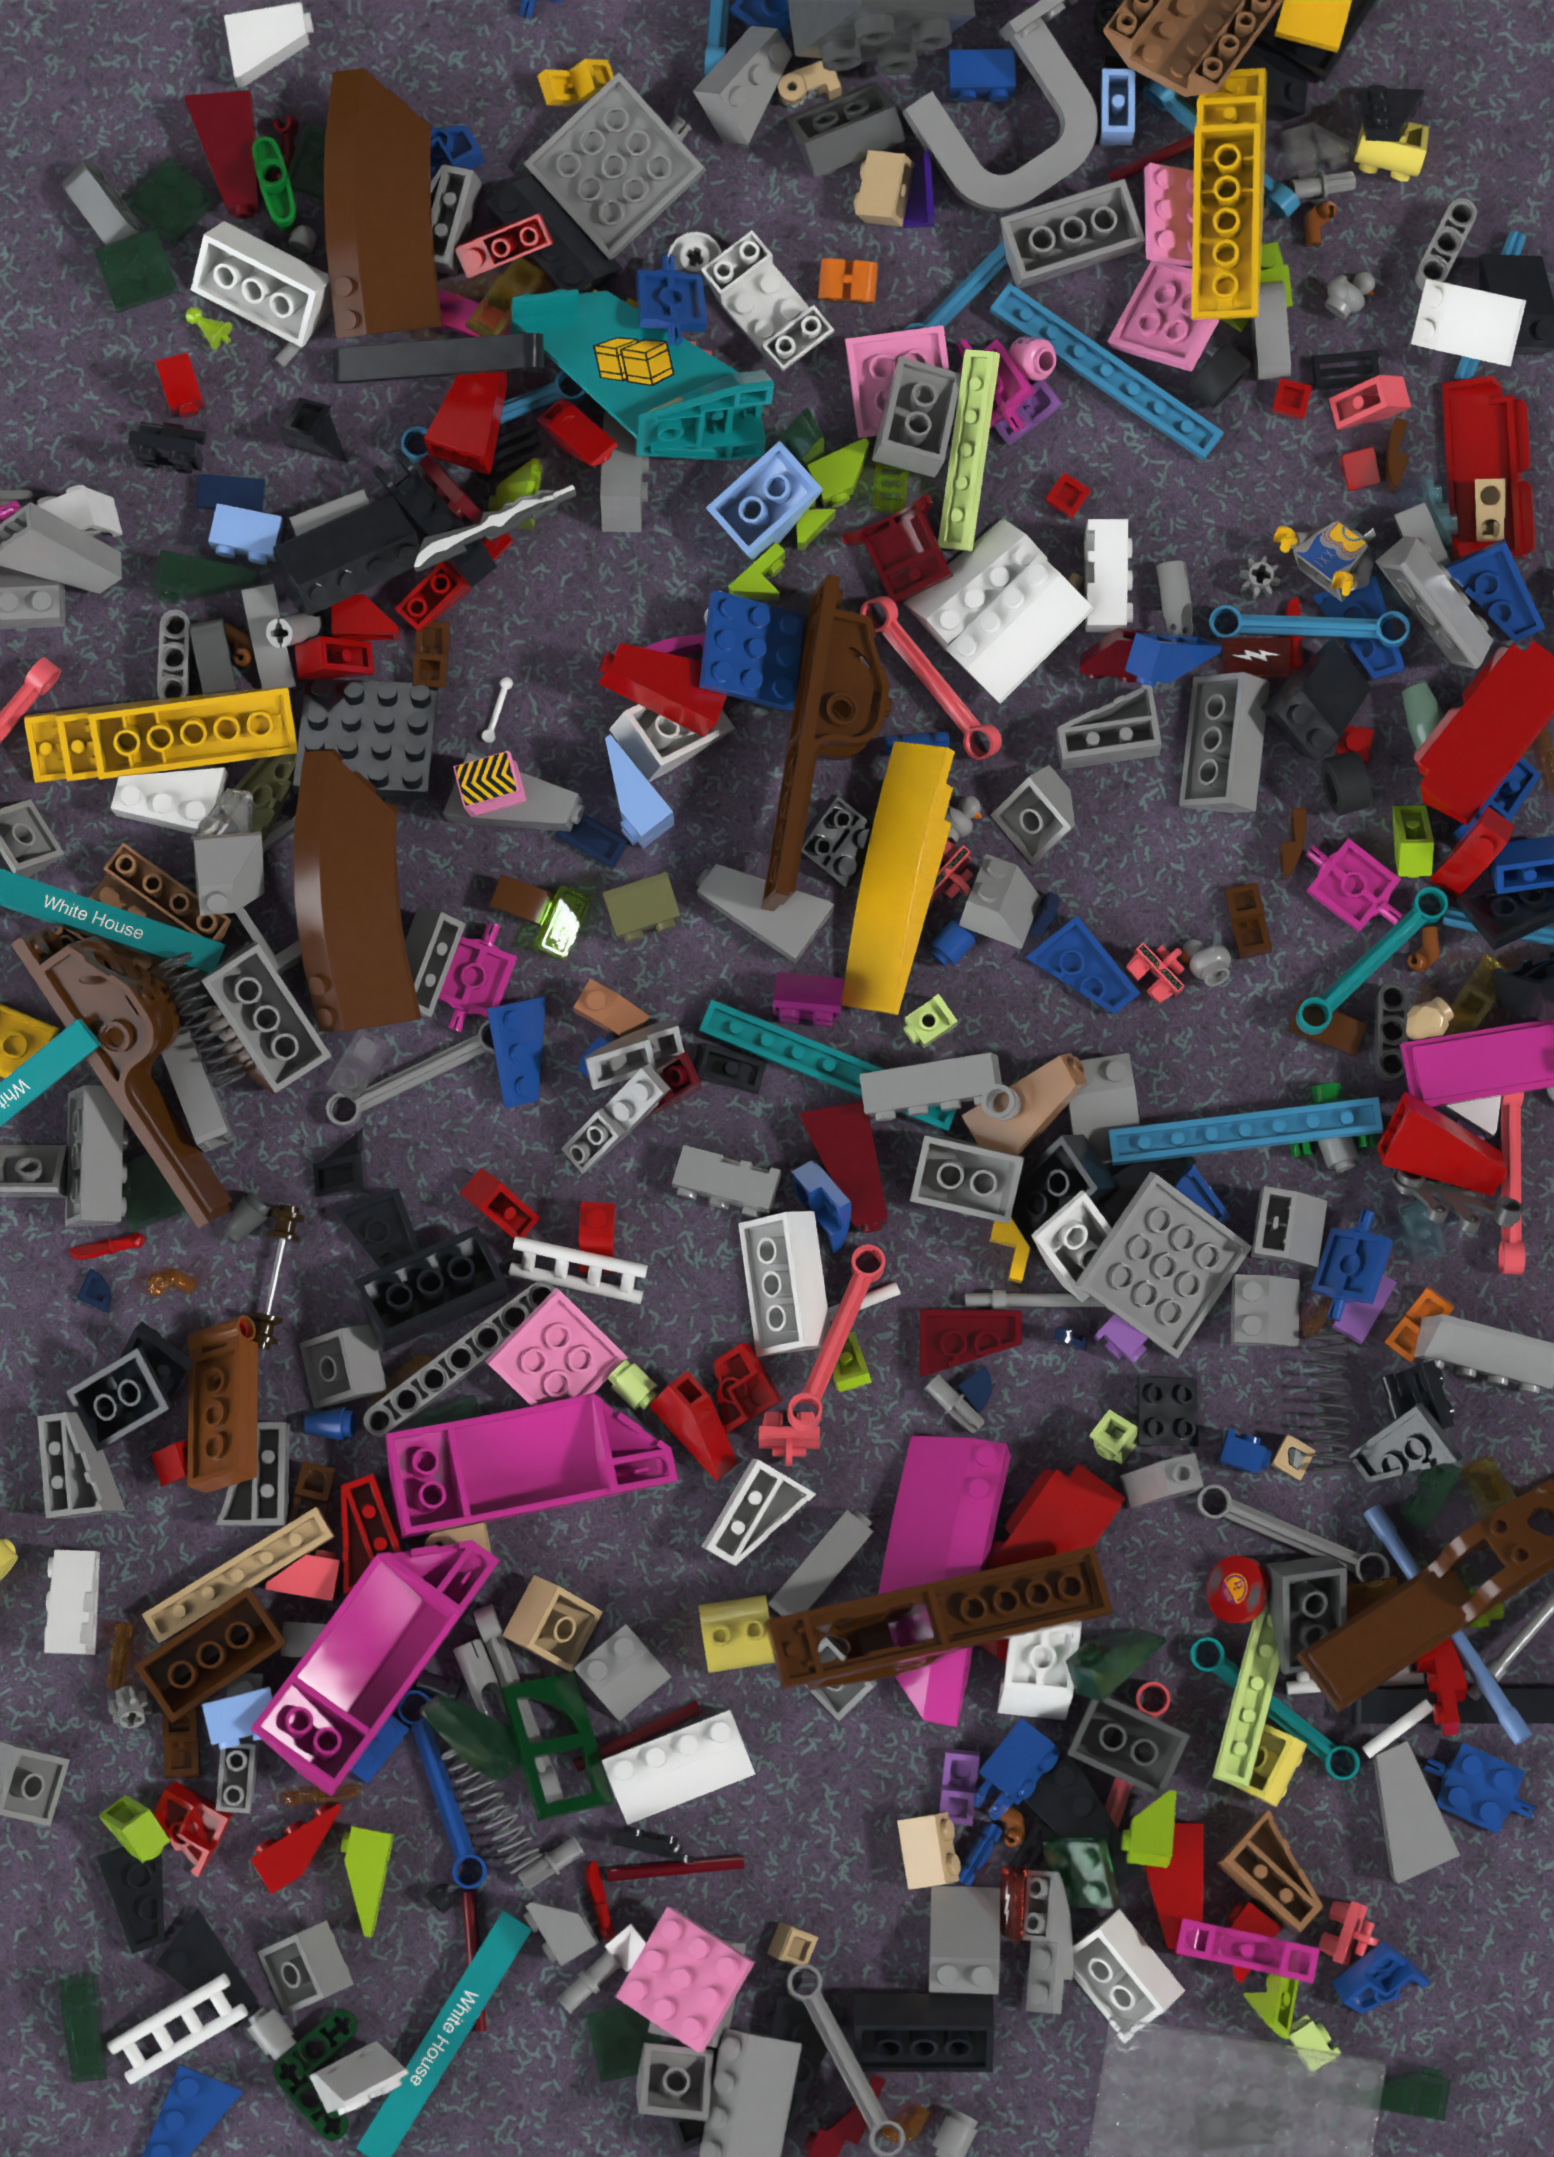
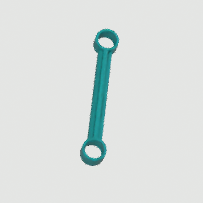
M1426 887L1420 890L1412 902L1411 910L1319 998L1311 997L1301 1004L1296 1013V1023L1299 1029L1309 1035H1317L1325 1031L1332 1019L1333 1011L1423 925L1435 924L1441 920L1448 908V900L1444 892L1435 887ZM1423 896L1436 898L1440 903V913L1433 916L1423 913L1418 905L1419 899ZM1308 1006L1320 1008L1325 1014V1022L1320 1026L1309 1025L1302 1015L1304 1008Z
M1210 1637L1196 1640L1189 1650L1191 1664L1199 1671L1213 1672L1235 1690L1240 1668L1225 1657L1224 1648L1221 1643ZM1201 1643L1215 1644L1219 1650V1660L1211 1667H1202L1196 1661L1195 1650ZM1272 1694L1267 1717L1291 1736L1306 1743V1748L1324 1762L1325 1771L1330 1777L1336 1780H1349L1357 1774L1360 1768V1759L1352 1748L1336 1746ZM1339 1750L1350 1753L1354 1758L1353 1770L1342 1776L1334 1774L1330 1767L1332 1754Z

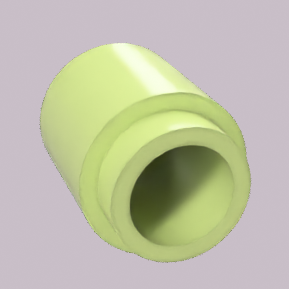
M627 1360L623 1361L608 1377V1380L613 1384L611 1388L634 1410L639 1406L643 1410L646 1409L658 1396L654 1392L658 1385L635 1363L631 1365Z

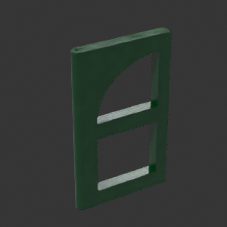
M569 1672L501 1688V1696L537 1821L598 1807L611 1806L614 1803V1799L577 1673ZM517 1700H534L552 1706L566 1717L575 1734L529 1744ZM580 1749L592 1793L547 1803L534 1759Z

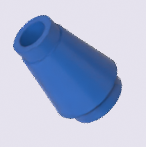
M346 1407L306 1414L304 1429L306 1434L346 1441L347 1438H353L356 1434V1414L354 1410H347Z

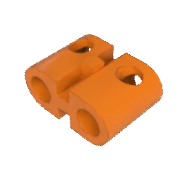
M834 258L821 259L818 299L832 302L844 301L857 304H875L878 263L861 260L845 261V259Z

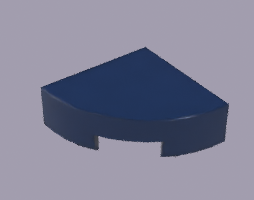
M1051 891L1046 893L1040 903L1043 909L1037 918L1033 919L1030 933L1039 938L1042 936L1057 915L1060 896Z
M90 1268L76 1299L109 1313L112 1298H110L111 1291L109 1292L110 1287H108V1283L105 1282L106 1280L103 1279L104 1277Z
M1057 1327L1052 1342L1084 1351L1088 1339L1084 1335L1074 1334L1072 1330Z
M986 1366L958 1385L960 1391L977 1413L984 1409L992 1391V1381Z

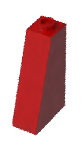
M509 372L457 375L424 437L430 457L487 475L490 474Z
M619 643L612 653L608 651L605 653L598 668L603 671L598 684L703 737L716 725L727 697L724 694L699 688L702 661Z
M1406 1092L1403 1093L1377 1145L1382 1165L1489 1196H1494L1498 1186L1505 1182L1508 1173L1500 1150Z
M1174 1823L1172 1858L1168 1868L1143 1865L1165 1947L1167 1949H1174V1956H1188L1176 1953L1182 1919L1203 1922V1823Z

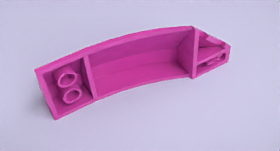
M593 1392L591 1394L481 1417L386 1433L392 1507L398 1538L404 1539L473 1524L490 1523L674 1483L678 1481L672 1449L663 1441L657 1440L645 1432L643 1427L623 1413H618L605 1404L604 1400Z
M911 1436L892 1518L878 1595L987 1570L1011 1458L1007 1444L977 1438ZM927 1609L907 1619L888 1624L894 1646L899 1645L900 1648L919 1644L925 1639L934 1637ZM973 1647L950 1653L927 1667L895 1676L923 1721L957 1728L972 1663Z
M473 1540L439 1547L435 1545L414 1548L405 1552L376 1554L315 1642L253 1724L251 1730L303 1777L332 1797L432 1659L500 1560Z

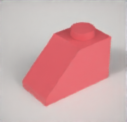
M1378 375L1329 398L1337 430L1388 419L1411 408L1403 376Z
M316 1549L315 1556L306 1554L266 1583L265 1590L336 1602L343 1561L335 1559V1552Z

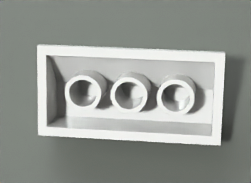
M225 221L206 232L203 236L191 290L301 348L305 346L329 305L331 298L329 275Z
M1002 518L974 542L972 552L963 551L948 564L953 574L952 577L908 598L903 604L946 651V648L1039 554L1047 561L1048 558L1024 532Z
M1039 554L946 648V651L1001 704L1094 608L1059 571Z
M783 1212L738 1223L756 1357L821 1348L829 1331L830 1321L815 1212Z
M731 1710L602 1760L627 1825L755 1775Z

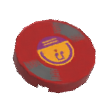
M1243 1555L1228 1556L1219 1561L1211 1571L1207 1581L1206 1597L1212 1612L1219 1619L1228 1623L1246 1624L1256 1619L1265 1609L1268 1601L1265 1598L1267 1591H1270V1582L1266 1570L1258 1561Z

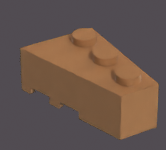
M1267 1810L1252 1822L1216 1865L1288 1933L1295 1935L1304 1930L1323 1908V1905L1303 1869L1298 1866L1286 1839H1283L1270 1810Z

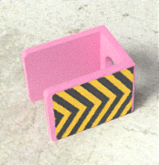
M509 751L453 766L463 806L471 818L521 804L527 800L518 764L512 759Z

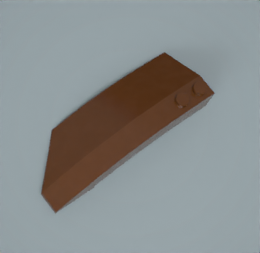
M366 68L333 72L325 135V236L337 338L443 326L431 214L430 154L431 127L434 126L426 119L417 115L409 108L405 101L392 90L383 86Z
M316 749L304 752L294 826L293 866L298 936L303 966L319 1032H345L422 1018L407 957L400 912L397 875V813L401 811L392 802L389 804L385 803L375 793L377 788L360 772L353 773L342 763L343 757L335 749Z

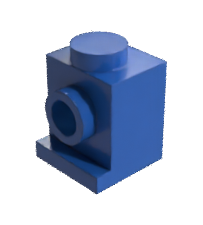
M1228 1429L1217 1463L1254 1475L1259 1474L1260 1469L1266 1470L1272 1450L1260 1445L1261 1439L1242 1433L1241 1437L1237 1438L1235 1437L1237 1430Z

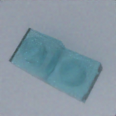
M1433 473L1421 474L1420 480L1424 502L1427 505L1441 541L1446 547L1453 546L1452 534H1458L1457 514H1450L1449 503H1443L1441 484L1435 485Z

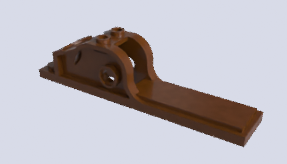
M827 574L812 593L761 909L775 911L795 893L816 759L826 758L841 761L856 756L880 731L885 717H889L892 708V698L888 697L890 685L885 667L881 666L874 642L876 634L871 616L839 609L843 598V589H839L840 577ZM864 659L869 664L870 668L865 666Z
M47 927L21 936L12 942V947L64 1026L67 1028L75 1020L81 1018L101 1043V1046L86 1058L197 1228L199 1229L234 1209L230 1204L232 1199L151 1078V1069L154 1061L173 1045L179 1032L178 1012L169 998L170 994L164 983L157 980L153 974L138 964L134 966L111 951L112 947L96 936L69 944L62 949L61 939ZM105 960L108 962L112 970L106 968Z
M1552 1479L1502 1505L1472 1525L1448 1544L1440 1556L1419 1574L1298 1653L1297 1659L1337 1713L1554 1569V1536H1546L1539 1531H1535L1527 1523L1545 1510L1554 1521V1482ZM1491 1547L1505 1568L1484 1583L1472 1596L1454 1571L1461 1567L1465 1560L1480 1550L1483 1552Z
M1091 1546L772 1618L765 1622L782 1690L807 1685L809 1691L832 1686L865 1683L905 1674L932 1665L942 1657L965 1648L1107 1616L1113 1612L1095 1547ZM927 1609L934 1637L925 1639L919 1644L901 1648L899 1645L894 1646L888 1624L907 1619ZM829 1635L846 1641L848 1652L845 1654L844 1661L837 1659L821 1663L818 1649L820 1640L824 1636Z

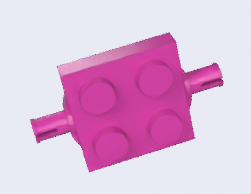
M967 339L959 341L962 345L959 343L955 345L963 359L965 349L973 350ZM996 339L984 350H981L1000 353L990 429L998 422L1006 420L1013 432L1018 433L1021 431L1020 428H1025L1026 424L1019 417L1016 410L1036 391L1015 364L1002 342ZM963 363L957 373L962 374Z
M1349 838L1339 851L1329 857L1314 845L1305 854V857L1320 867L1317 878L1306 892L1358 933L1371 918L1379 913L1393 925L1403 916V914L1387 903L1391 892L1400 882L1401 878Z
M487 921L481 940L468 939L462 936L460 938L438 1001L447 1003L455 1009L448 1026L451 1030L455 1029L456 1032L461 1033L467 1014H478L489 1018L487 1008L501 1005L518 957L501 951L494 945L498 931L501 928L498 924H494L493 927V922Z

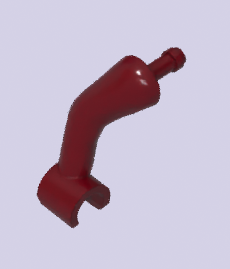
M286 114V127L279 119H275L273 125L275 130L282 133L281 155L287 173H289L294 161L293 135L298 131L299 121L292 115ZM271 173L265 180L267 182H276L281 178V174Z

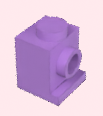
M1115 1314L1093 1337L1097 1342L1103 1337L1107 1341L1104 1347L1117 1359L1124 1356L1133 1364L1147 1350L1143 1343L1148 1337Z

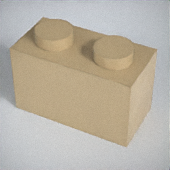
M868 150L866 160L862 162L860 169L862 182L860 192L856 193L854 199L855 214L865 223L902 227L915 163L902 153Z
M948 1812L897 1821L908 1890L959 1881L960 1860L954 1851L953 1839L955 1829L952 1821L949 1819Z

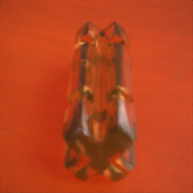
M116 1622L114 1624L113 1636H115V1641L111 1643L108 1663L110 1674L107 1673L105 1682L106 1687L118 1690L125 1686L126 1676H124V1670L127 1671L131 1648L129 1638H132L134 1629L130 1623Z

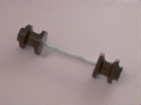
M280 1204L279 1210L272 1209L271 1215L277 1220L275 1229L267 1231L266 1236L279 1240L264 1314L250 1312L249 1317L255 1321L256 1329L255 1338L252 1341L257 1342L258 1349L270 1351L271 1345H278L279 1340L273 1336L276 1325L283 1323V1318L270 1315L285 1243L286 1241L300 1243V1237L295 1234L296 1224L304 1222L305 1219L304 1215L299 1214L300 1208Z

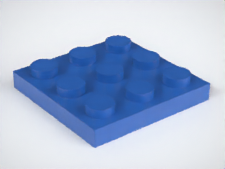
M718 590L710 593L699 688L787 712L794 709L805 615Z

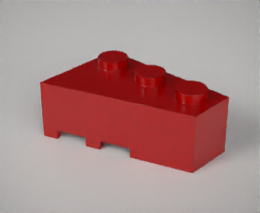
M370 1474L341 1485L344 1595L347 1596L376 1554L404 1552L379 1480L375 1474Z

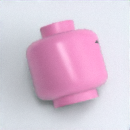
M1030 336L1020 337L1012 343L1008 352L1028 380L1041 381L1051 375L1056 365V351L1053 345L1046 339Z

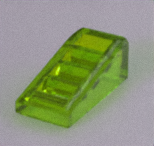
M876 462L872 512L897 513L906 508L908 470ZM882 469L901 470V475L881 473ZM881 481L901 482V486H881ZM880 493L900 494V499L881 498Z

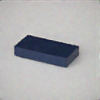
M199 474L196 507L197 509L215 510L218 503L263 513L266 481L265 479Z
M584 813L580 822L573 824L570 832L557 831L555 835L560 840L611 870L614 869L630 843L628 839Z

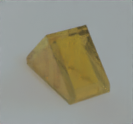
M1492 1456L1460 1468L1479 1518L1489 1515L1502 1505L1516 1498Z

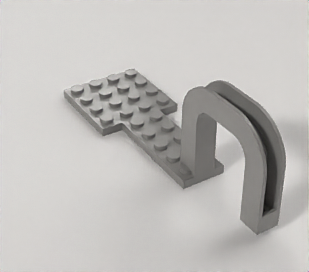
M1040 0L1009 21L999 31L1006 42L1010 41L1055 110L1060 122V132L1056 142L1016 171L1007 175H996L985 170L933 91L901 112L925 151H930L931 160L948 186L960 199L969 205L986 211H1007L1018 208L1071 174L1085 161L1091 152L1098 127L1094 101L1045 24L1066 8L1063 3L1069 1L1073 5L1079 0Z

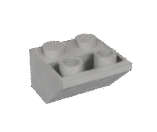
M1264 1186L1259 1195L1251 1257L1318 1268L1328 1201L1297 1191Z
M534 1900L526 1905L529 1912L524 1914V1917L534 1933L538 1930L542 1933L546 1940L542 1947L552 1963L558 1960L562 1966L598 1944L599 1939L582 1911Z

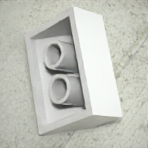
M1120 1909L1101 1921L1073 1944L1074 1979L1123 2040L1165 2012L1185 1992L1184 1988Z

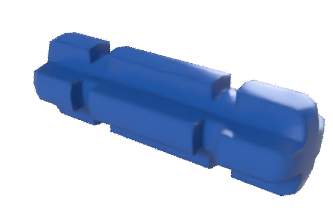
M947 732L934 733V736H930L929 733L905 735L903 739H898V736L887 737L884 741L885 753L888 757L891 755L894 741L950 748Z
M986 1822L981 1830L982 1836L976 1838L964 1858V1865H960L959 1881L966 1886H970L977 1876L975 1872L977 1869L981 1870L994 1849L993 1843L998 1842L1003 1834L1002 1828L993 1822Z

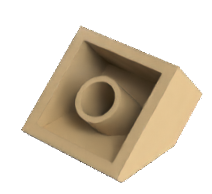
M534 1575L502 1636L564 1670L572 1672L603 1612L560 1586Z

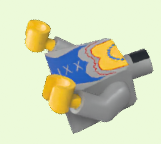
M1362 521L1352 531L1340 522H1332L1327 527L1306 532H1294L1286 526L1277 528L1272 541L1274 543L1281 542L1280 550L1284 553L1289 552L1290 548L1294 549L1293 553L1297 568L1341 602L1350 595L1351 591L1364 588L1369 584L1373 560L1370 546L1367 543L1376 536V533L1367 522Z

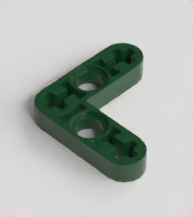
M346 2009L337 2010L328 2016L279 2058L273 2068V2076L279 2086L319 2135L328 2141H337L348 2132L349 2119L346 2113L339 2115L337 2110L327 2113L332 2119L338 2116L342 2120L339 2124L340 2133L337 2134L334 2130L328 2133L325 2130L328 2124L326 2119L321 2115L316 2120L312 2115L322 2110L324 2107L322 2101H320L318 2106L310 2108L303 2104L301 2096L305 2089L315 2088L309 2075L313 2074L312 2072L356 2034L359 2026L358 2019L354 2013ZM337 2016L340 2019L348 2017L351 2021L348 2025L350 2032L346 2034L341 2031L334 2036L333 2039L338 2044L333 2047L329 2037L320 2032V2030L325 2026L329 2033L337 2025L334 2020ZM312 2038H319L325 2044V2053L320 2058H313L306 2051V2045ZM283 2062H286L288 2065L292 2063L297 2065L298 2068L295 2070V2075L300 2081L305 2075L310 2080L301 2085L296 2093L290 2088L296 2085L295 2081L291 2077L284 2079L281 2076L284 2070L281 2066Z

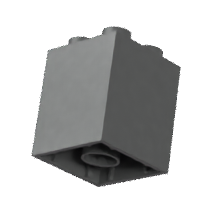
M788 0L795 56L822 58L823 68L830 71L848 70L857 67L863 61L878 63L879 72L885 75H900L911 72L918 67L917 57L926 51L937 50L952 43V32L976 16L973 0Z

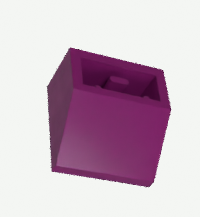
M777 972L773 999V1016L779 1017V1022L786 1024H799V1019L813 1020V1026L830 1028L833 1023H840L844 979Z

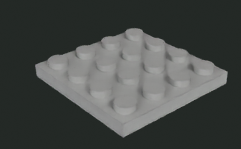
M619 72L524 162L526 167L610 260L627 247L707 171Z
M1150 1172L1074 1285L1123 1321L1146 1335L1150 1341L1169 1355L1178 1359L1252 1249V1246L1160 1176Z

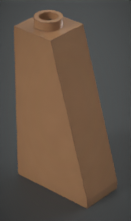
M1071 1053L1060 1055L1009 1086V1088L1018 1093L1021 1099V1109L1018 1115L1009 1121H1000L987 1115L981 1105L963 1114L962 1118L978 1145L1022 1156L1087 1083L1084 1077V1066ZM1003 1092L995 1097L993 1108L996 1113L1003 1112L1008 1107V1094Z

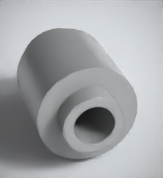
M1352 1137L1317 1141L1328 1169L1335 1168L1336 1173H1340L1356 1166L1354 1161L1359 1158V1154Z
M263 2007L248 2019L251 2026L247 2031L266 2056L270 2054L276 2060L296 2044L292 2037L294 2033L275 2008L268 2012Z
M953 2109L950 2116L946 2115L932 2143V2146L937 2148L935 2155L938 2157H965L977 2133L975 2127L978 2121Z

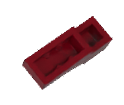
M872 2073L869 2084L877 2099H879L886 2078ZM856 2102L839 2120L828 2128L819 2126L817 2133L810 2131L803 2147V2151L808 2152L807 2157H838L845 2140L859 2145L867 2123Z

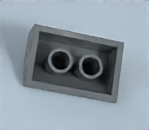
M877 82L786 118L806 165L815 177L830 175L837 168L849 163H859L865 160L868 150L888 151L893 149L898 143L905 141L896 107Z

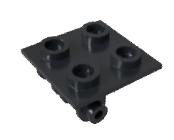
M1137 1377V1385H1135V1389H1137V1405H1135L1137 1415L1135 1419L1138 1420V1445L1140 1447L1198 1446L1197 1379Z

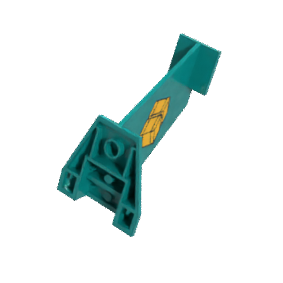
M558 289L550 293H526L518 297H512L510 334H543L544 353L636 438V456L734 461L757 458L764 455L766 436L761 414L763 405L772 404L774 382L764 370L739 373L683 337L681 345L675 346V341L673 346L669 345L668 330L640 327L638 310L608 291L579 294L578 289Z

